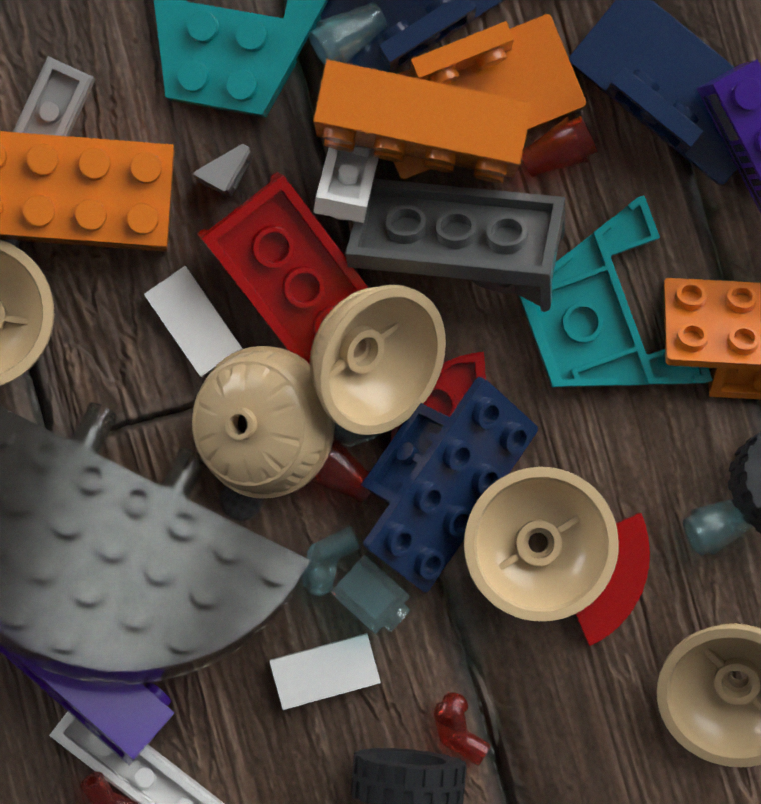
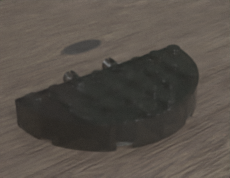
M90 402L72 438L65 439L0 406V645L8 651L50 672L83 681L94 682V680L125 682V684L162 681L202 669L232 654L263 627H266L291 598L304 576L310 560L190 501L188 497L203 470L207 467L199 453H196L189 469L185 470L191 459L192 450L180 447L163 483L156 484L97 454L113 424L118 420L117 415L107 407L101 416L99 411L102 405Z

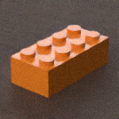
M326 60L314 117L316 136L324 138V146L332 149L353 152L355 145L375 149L374 156L380 159L403 162L406 155L425 159L423 166L428 169L452 173L454 166L473 169V177L477 179L503 183L504 176L514 178L520 165L533 103Z
M0 131V239L168 252L175 154L174 144Z

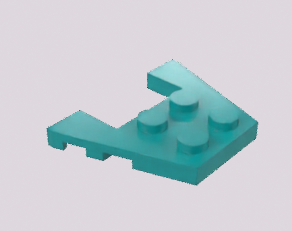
M154 0L165 97L170 101L266 118L298 62L296 58L310 34L314 33L321 20L320 15L329 0H287L283 18L187 2V0Z
M645 195L637 197L584 241L555 262L552 278V302L549 311L541 312L540 306L518 295L552 388L703 384L712 381L708 367L668 365L665 359V349L650 355L646 354L613 265L612 256L660 238Z

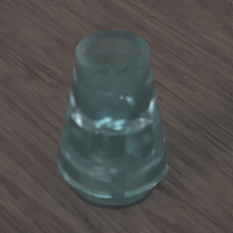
M370 2L365 6L317 21V28L309 32V39L314 51L324 65H326V60L347 63L378 36L381 31L387 28V22L380 8L374 2Z
M732 499L692 509L691 516L683 520V528L687 539L693 549L701 556L709 552L716 555L753 526L750 523L746 524L741 518L742 514L738 508L735 509Z

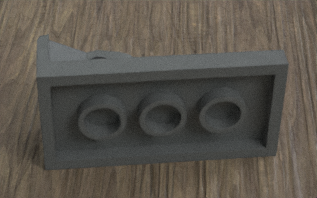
M374 179L364 223L354 221L346 250L347 267L468 279L487 290L504 294L515 293L540 306L541 312H547L550 310L552 302V278L559 241L564 238L565 197Z

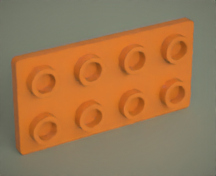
M549 14L510 29L507 21L417 56L411 59L410 69L398 73V75L532 102L527 131L583 109L586 105L584 94L554 21ZM405 155L403 162H394L399 177L402 180L431 170L423 166L425 159Z
M666 278L663 286L666 363L671 366L711 368L712 381L708 382L709 397L761 400V283Z

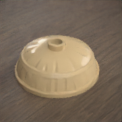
M0 240V386L26 373L43 354L53 329L54 302L49 283L34 260L18 247Z
M386 285L360 290L345 298L330 311L319 327L313 342L310 357V373L313 387L325 412L336 424L356 434H379L401 425L412 416L420 403L424 404L437 383L445 356V329L439 311L424 294L401 285Z
M249 347L224 358L210 372L202 384L195 399L192 413L193 437L203 462L224 485L248 497L276 498L288 495L304 487L323 467L334 439L335 422L325 412L313 387L310 364L297 354L279 347ZM241 415L248 422L247 430L244 433L240 431L238 426V420Z
M531 467L505 475L488 487L479 497L472 508L466 524L464 552L467 567L473 581L492 604L514 617L545 622L574 615L599 597L615 570L619 552V538L612 511L602 495L592 485L579 476L562 469ZM534 533H542L547 539V546L541 552H533L528 545L529 538Z
M721 624L700 630L682 640L670 652L661 668L657 684V702L665 726L685 749L711 763L729 767L761 765L760 628L745 624ZM741 671L747 674L748 677L738 680L732 677L730 672Z

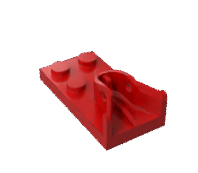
M276 172L270 177V183L209 230L202 229L197 235L211 250L286 349L297 354L310 364L313 342L326 316L345 298L355 292L367 289L368 286L354 268L347 267V260L344 254L285 176Z

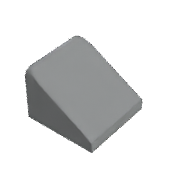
M241 144L196 170L193 176L198 182L227 198L229 196L232 197L253 159L251 150L248 146Z

